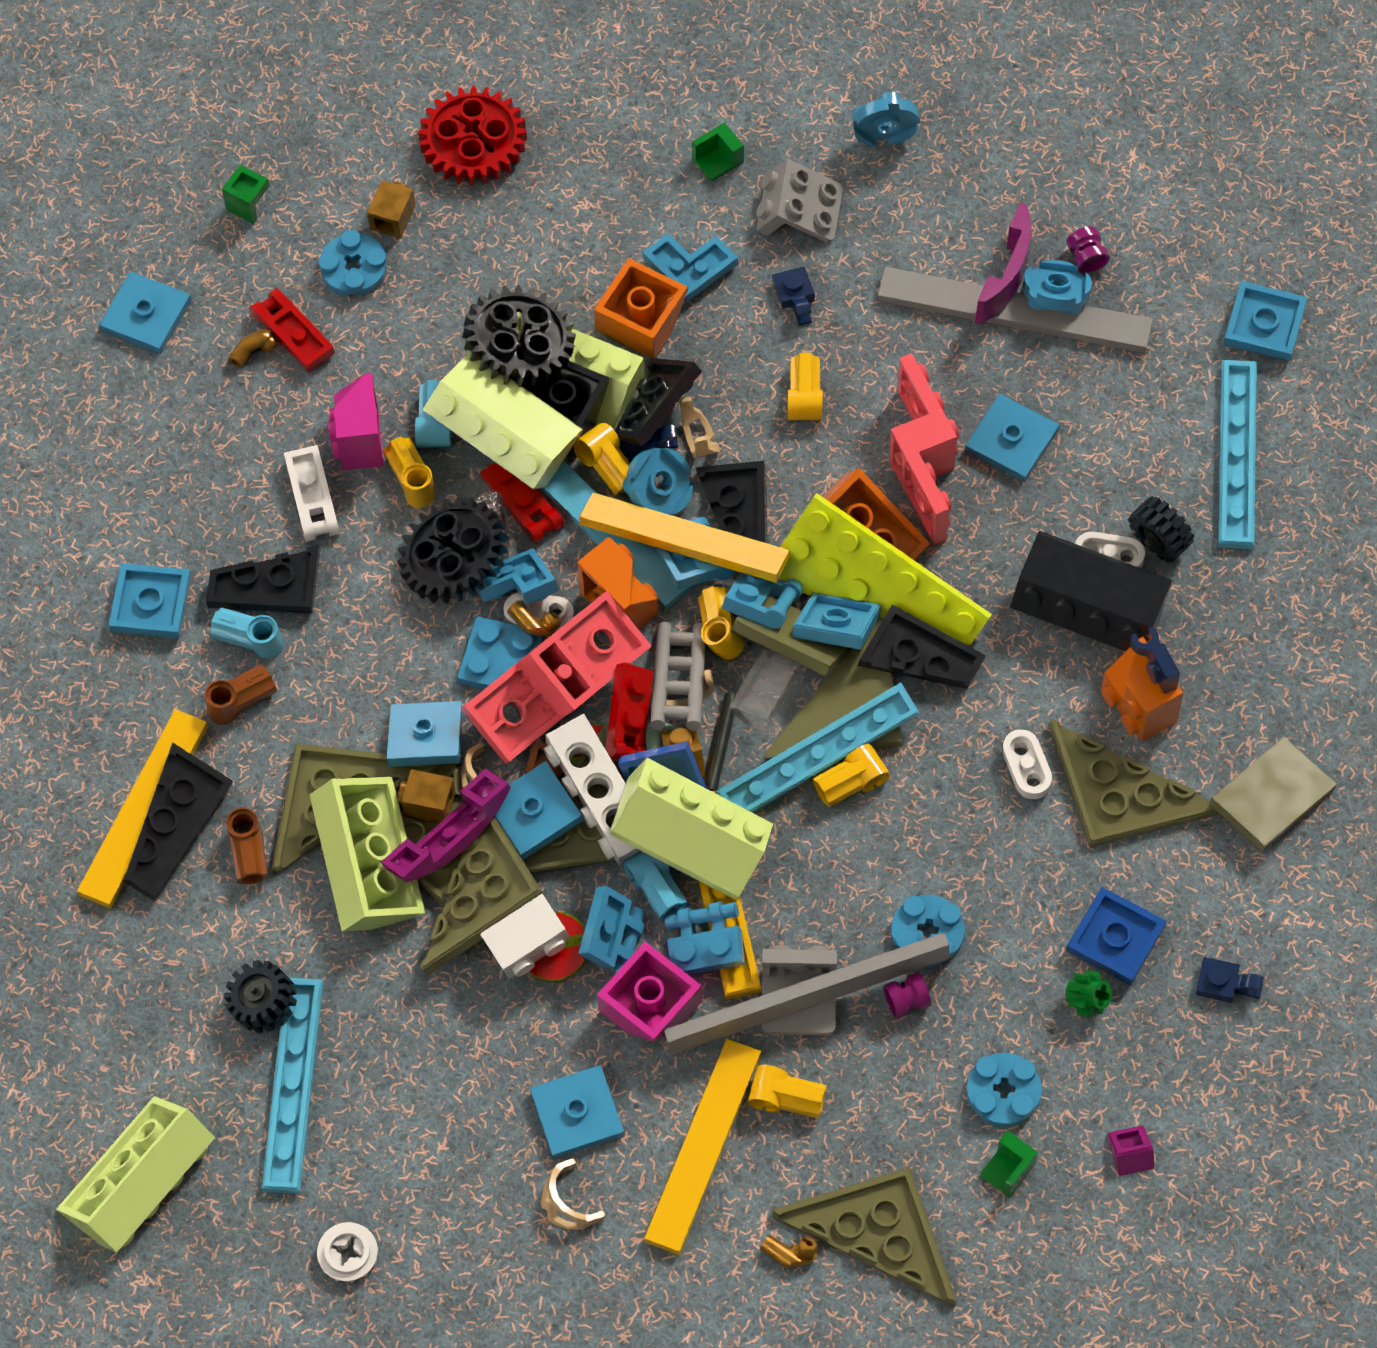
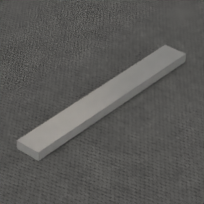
M885 267L878 292V301L975 320L978 298L984 286ZM1016 292L998 314L986 321L987 323L1146 353L1153 318L1086 305L1082 306V310L1078 314H1067L1064 311L1049 309L1035 310L1029 307L1027 303L1028 298L1024 293Z
M941 933L667 1028L664 1034L670 1055L950 959L948 940L945 933Z

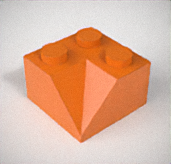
M628 258L594 308L595 330L650 358H656L672 334L688 287Z
M607 537L577 562L580 594L588 602L592 603L600 595L608 591L639 630L658 614V595L648 583L642 584L635 577L633 571L634 557L630 550L624 544L620 543L617 545L610 537Z
M1143 637L1138 639L1142 643H1147ZM1130 647L1104 673L1101 694L1110 707L1116 706L1121 713V721L1126 731L1130 735L1135 733L1139 740L1143 742L1177 723L1184 692L1178 685L1177 689L1164 694L1159 683L1154 684L1147 673L1146 664L1149 659L1146 656L1136 654Z

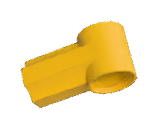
M799 353L791 357V390H788V420L822 421L823 390H820V357H816L812 353Z
M602 422L577 438L573 448L578 459L586 466H593L614 495H617L624 491L623 481L627 477L630 462L619 449L620 441L615 430L607 423Z
M400 436L391 440L387 447L383 449V453L404 491L406 501L409 505L417 508L430 505L436 495L430 468L424 464L410 437L403 438ZM417 484H423L422 486H419V487H413V486H415V485H417Z
M711 586L702 590V594L698 597L703 622L701 638L720 659L732 660L742 652L744 639L742 635L732 630L735 621L734 613L721 609L725 596L729 592L728 589Z
M864 744L850 752L843 763L813 778V785L823 803L829 808L860 790L869 792L875 789V784L877 787L883 785L891 774L872 745Z
M759 1065L755 1072L747 1102L751 1107L762 1110L765 1107V1111L776 1113L781 1109L819 1119L827 1085L790 1077L785 1070L775 1066Z

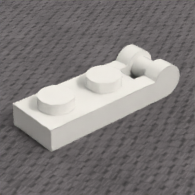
M318 445L284 453L305 541L316 540L315 536L329 533V536L340 534ZM324 513L325 520L312 523L310 516Z

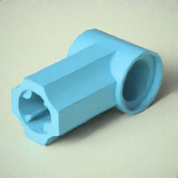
M428 380L426 383L420 384L419 417L415 419L416 448H451L452 440H450L452 438V431L423 411L424 406L440 383V380Z
M221 607L219 611L215 612L211 621L210 636L212 639L253 650L262 658L275 657L283 649L284 641L278 625L268 615L253 617ZM264 634H272L266 640H259Z
M642 851L622 862L628 878L635 880L632 882L636 890L641 889L660 921L665 920V916L677 914L679 909L687 907V901L669 874L670 869L666 863Z

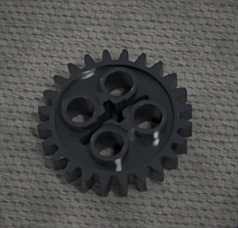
M506 285L503 286L501 295L491 289L488 299L480 295L477 305L471 304L469 314H466L462 338L466 339L464 349L472 351L470 361L481 360L479 371H484L488 368L492 370L491 379L496 378L499 374L503 375V382L507 385L510 379L514 378L518 387L522 386L524 379H528L532 386H536L538 377L547 383L551 374L555 376L560 375L561 368L568 366L569 359L573 354L576 333L572 332L573 321H566L568 311L562 310L557 312L559 301L547 303V293H543L538 298L535 296V290L532 287L527 294L522 292L520 285L516 286L515 293H511ZM517 312L521 313V326H520V342H522V346H521V350H520L521 360L517 358V346H518V337H519L518 329H516L517 322H518Z
M457 497L454 506H451L446 499L440 510L432 505L431 515L419 514L422 521L419 525L410 523L409 526L413 531L412 535L402 536L407 545L398 548V552L402 555V558L397 560L398 565L402 568L399 573L413 592H416L421 599L428 597L432 603H435L440 597L445 604H448L452 595L460 602L465 591L474 596V587L476 585H480L483 588L487 587L484 580L486 576L494 578L497 576L493 571V567L504 565L499 555L508 553V549L503 544L509 540L504 532L506 527L492 508L489 509L483 501L477 504L473 498H470L465 504L460 497ZM433 538L442 541L446 548H443L440 542H438L437 540H433ZM461 552V553L465 556L466 559H468L469 561L471 560V561H473V562L470 563V562L464 560V559L459 555V553Z

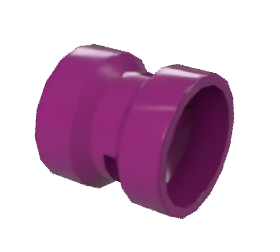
M1093 226L1083 227L1074 231L1066 240L1070 252L1076 255L1075 264L1078 266L1079 272L1083 274L1100 270L1110 261L1107 249L1100 244L1101 236L1097 228Z
M919 972L907 975L905 981H902L901 984L892 981L883 985L886 1001L896 1019L908 1015L910 1008L922 1010L931 1006L929 991Z

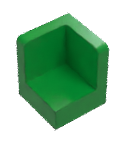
M724 122L692 142V160L710 181H714L744 163V145Z
M239 165L222 188L226 210L254 224L257 220L255 205L270 186L268 178Z
M1007 1130L998 1142L996 1154L981 1171V1177L1010 1198L1036 1165L1038 1152Z

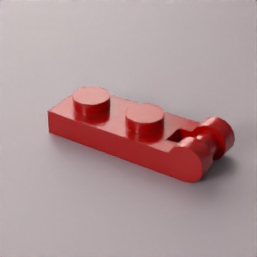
M278 288L268 293V298L263 302L257 301L249 307L252 316L260 324H263L267 330L271 331V334L277 338L281 345L308 373L335 354L334 346ZM277 308L279 311L272 315L271 312Z
M494 462L480 471V478L534 544L545 538L544 534L550 530L557 531L564 526L561 515L550 506L537 489L531 488L498 463ZM539 514H541L543 517V519H541L537 523L535 521H532V519L538 516Z
M626 662L616 664L605 748L611 760L619 762L620 756L646 751L644 744L654 671ZM624 739H628L627 746L624 742Z

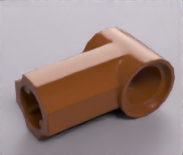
M260 664L229 681L217 680L209 684L205 690V701L209 718L219 725L229 724L237 718L240 711L275 694L277 689L267 668ZM220 700L229 701L228 703L223 705L215 704L217 701Z
M239 807L234 809L226 819V827L230 838L237 883L247 885L260 883L269 878L259 820L256 813L249 808ZM242 824L253 825L252 829L245 834L236 832L237 828Z

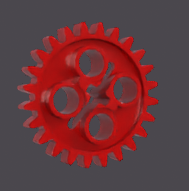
M472 86L470 93L467 94L459 87L458 96L454 97L447 91L445 92V102L435 99V109L426 108L427 118L420 120L421 130H418L420 151L424 153L425 163H432L434 173L443 170L444 180H448L452 175H456L457 184H460L464 178H469L471 186L474 185L476 178H481L482 182L487 184L488 175L492 174L499 180V170L503 169L510 173L512 171L511 162H520L519 153L525 152V141H527L525 118H521L519 107L513 108L511 98L502 102L501 91H498L492 97L489 93V87H486L481 94L477 93L475 86ZM476 154V156L469 157L468 155Z

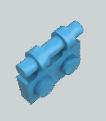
M600 886L596 887L578 954L603 969L614 968V976L634 954L637 939L642 937L645 925L642 923L645 911L639 907H631L632 901L610 887Z
M719 901L710 903L708 908L692 910L688 907L679 909L677 914L665 916V925L668 930L681 929V937L668 939L669 960L688 975L745 965L742 930L738 926L727 927L726 920L739 916L737 903L723 904ZM712 922V931L696 933L695 925Z

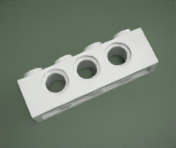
M582 714L546 734L548 746L544 748L545 754L552 766L560 765L566 777L562 778V782L572 798L578 796L584 808L580 809V812L588 827L591 829L596 826L601 834L602 839L598 840V843L608 859L614 857L618 865H621L626 859L641 852V850L609 834L611 828L607 825L606 821L610 816L616 815L626 784L586 716ZM576 754H585L589 757L590 762L583 768H577L570 763V759ZM595 784H601L608 789V794L603 798L596 799L589 795L588 790Z

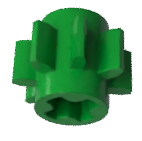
M1085 970L1084 974L1075 973L1074 978L1066 986L1065 995L1068 1006L1077 1008L1078 1016L1092 1017L1093 1013L1103 1014V1009L1111 1001L1112 991L1109 981L1100 980L1101 974L1098 971Z

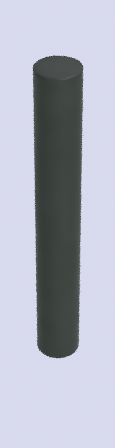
M730 692L724 694L705 780L707 789L715 791V793L718 790L738 702V695Z

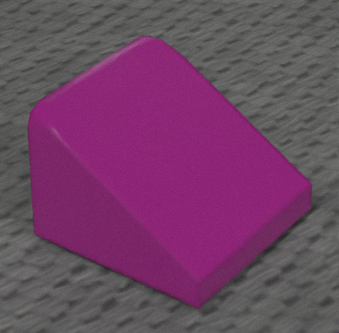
M1143 1125L1107 1133L1119 1176L1155 1168L1153 1147Z

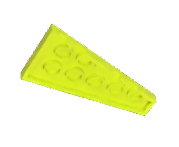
M818 493L812 498L780 546L789 550V559L779 580L785 582L788 579H795L799 581L803 587V593L810 596L815 592L881 605L880 618L883 619L891 606L894 605L969 646L992 615Z

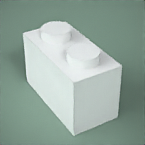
M543 894L480 934L508 978L514 975L519 977L528 973L535 966L534 962L545 955L553 956L566 946L565 942L571 939Z

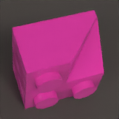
M365 373L334 394L335 407L329 409L330 422H328L333 456L334 459H341L343 471L384 466L379 411L372 373Z
M644 942L597 994L598 1011L626 1033L655 1042L665 1036V1029L684 1023L701 1004L702 985L647 942Z

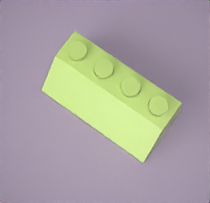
M517 312L518 322L516 329H518V340H520L521 313ZM572 329V332L576 333L573 344L575 345L573 354L569 361L609 377L608 387L596 424L607 423L615 430L627 405L631 403L637 392L636 387L640 379L645 378L644 358Z
M470 351L440 381L424 406L423 411L531 488L547 487L583 429L524 387H518L514 380L510 379L506 385L503 382V375L499 374L494 379L490 378L492 372L490 368L479 371L481 360L470 361L472 352Z
M646 758L627 779L609 834L736 900L742 893L765 852L773 823Z
M392 777L331 779L311 793L310 800L341 931L371 930L425 914L417 879L404 882L381 864V861L407 839Z
M154 1096L56 1210L101 1246L117 1253L120 1248L125 1247L132 1241L135 1231L144 1220L156 1213L159 1203L168 1192L180 1185L186 1171L194 1162L200 1160L207 1153L208 1146L215 1137L187 1108Z

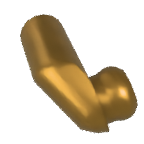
M260 329L246 335L232 351L228 361L232 365L242 368L252 352L260 347L265 353L271 352L277 345V338L271 335V331L267 329Z
M516 601L507 610L509 616L518 626L530 635L550 637L561 625V620L555 613H545L543 618L533 616L521 601Z
M769 1235L760 1246V1251L787 1269L811 1264L816 1259L818 1250L817 1243L808 1237L802 1238V1241H799L798 1244L786 1246L772 1235Z

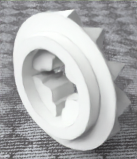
M351 1222L337 1224L327 1230L319 1241L317 1248L318 1262L323 1272L332 1277L336 1282L349 1281L353 1283L356 1279L363 1276L367 1277L369 1271L377 1262V1242L373 1234L360 1224ZM353 1241L354 1252L359 1257H350L342 1266V1255L336 1249H347Z

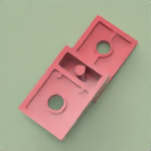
M911 353L899 358L898 393L912 421L891 429L889 462L932 544L935 546L947 539V527H950L948 514L952 510L946 492H940L935 484L936 476L954 470L955 456L958 455L956 442L960 435L954 420H948L943 412L945 408L940 394L937 391L933 392L928 384L930 382L929 375L925 366L922 363L918 364Z
M606 591L460 709L502 761L507 764L558 721L578 708L615 677L616 664L623 662L631 664L652 646L610 593ZM596 632H602L609 638L610 645L607 650L599 649L595 645L593 637ZM505 705H513L518 709V722L512 723L505 719L503 715Z

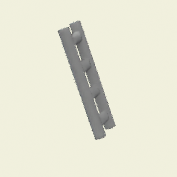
M660 622L657 626L650 726L654 730L663 729L665 720H687L686 726L691 731H697L701 728L706 644L701 638L703 623L694 624L692 632H671V625L668 622ZM670 646L691 647V657L669 656ZM668 670L690 671L689 681H668ZM667 695H688V706L666 705Z

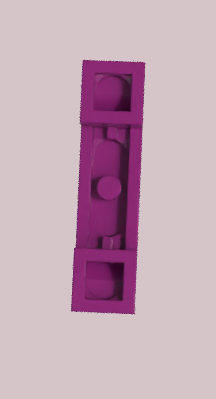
M1019 203L1009 226L1007 249L1012 250L1013 253L1002 279L988 276L978 298L976 323L983 324L998 314L1013 298L1022 282L1026 271L1031 238V221L1026 204Z
M485 768L460 791L464 802L417 844L406 839L381 861L382 866L404 882H409L424 877L446 865L464 851L491 822L511 789L509 783Z

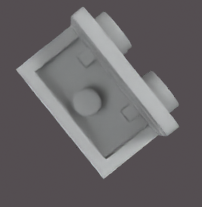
M788 158L773 170H769L763 177L761 184L764 190L762 201L756 211V216L759 217L756 231L764 235H770L783 224H788L824 242L834 239L843 192L842 185Z
M776 945L770 949H763L762 996L837 970V950H829V948L824 946H811L807 950H796L786 945ZM836 998L761 1024L762 1031L768 1035H832L836 1030Z

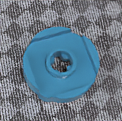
M896 92L885 93L880 96L879 100L856 107L852 111L854 135L859 142L868 146H875L874 141L888 139L889 145L902 143L915 135L917 124H920L917 106L909 100L900 99L899 94Z
M347 230L325 246L319 257V267L323 282L331 291L341 296L351 297L350 294H369L382 284L387 272V258L383 247L374 238L365 234H359L355 230ZM349 260H359V265L361 266L359 269L354 267L350 270L346 269Z
M1046 260L1040 262L1039 268L1031 271L1032 266H1030L1024 273L1022 290L1028 298L1027 303L1029 307L1035 310L1049 309L1064 311L1067 314H1078L1081 312L1082 306L1089 301L1092 288L1091 277L1087 273L1085 277L1078 273V266L1072 263Z
M670 448L648 449L639 453L630 463L627 477L623 481V489L630 496L634 505L674 515L681 512L691 499L693 485L689 486L690 479L688 474L692 473L687 461L675 450ZM663 476L662 484L665 487L664 490L656 488L655 477Z
M935 895L910 896L906 898L903 905L897 909L893 916L891 939L894 946L898 949L924 940L923 932L917 929L919 926L922 927L926 923L933 924L934 929L938 930V934L945 933L949 943L950 958H953L962 947L965 926L959 907ZM947 960L938 962V963H936V964H933V965H930V966H927V967H936V966H939V965L942 964V962H945V961H947Z
M996 1053L980 1058L970 1072L966 1089L967 1100L972 1110L974 1109L976 1114L987 1124L1001 1128L1017 1126L1029 1118L1037 1110L1042 1093L1041 1080L1033 1062L1011 1053ZM1001 1082H1008L1009 1087L1015 1090V1092L1008 1093V1097L1005 1099L1000 1098V1092L993 1090L994 1086H1000Z

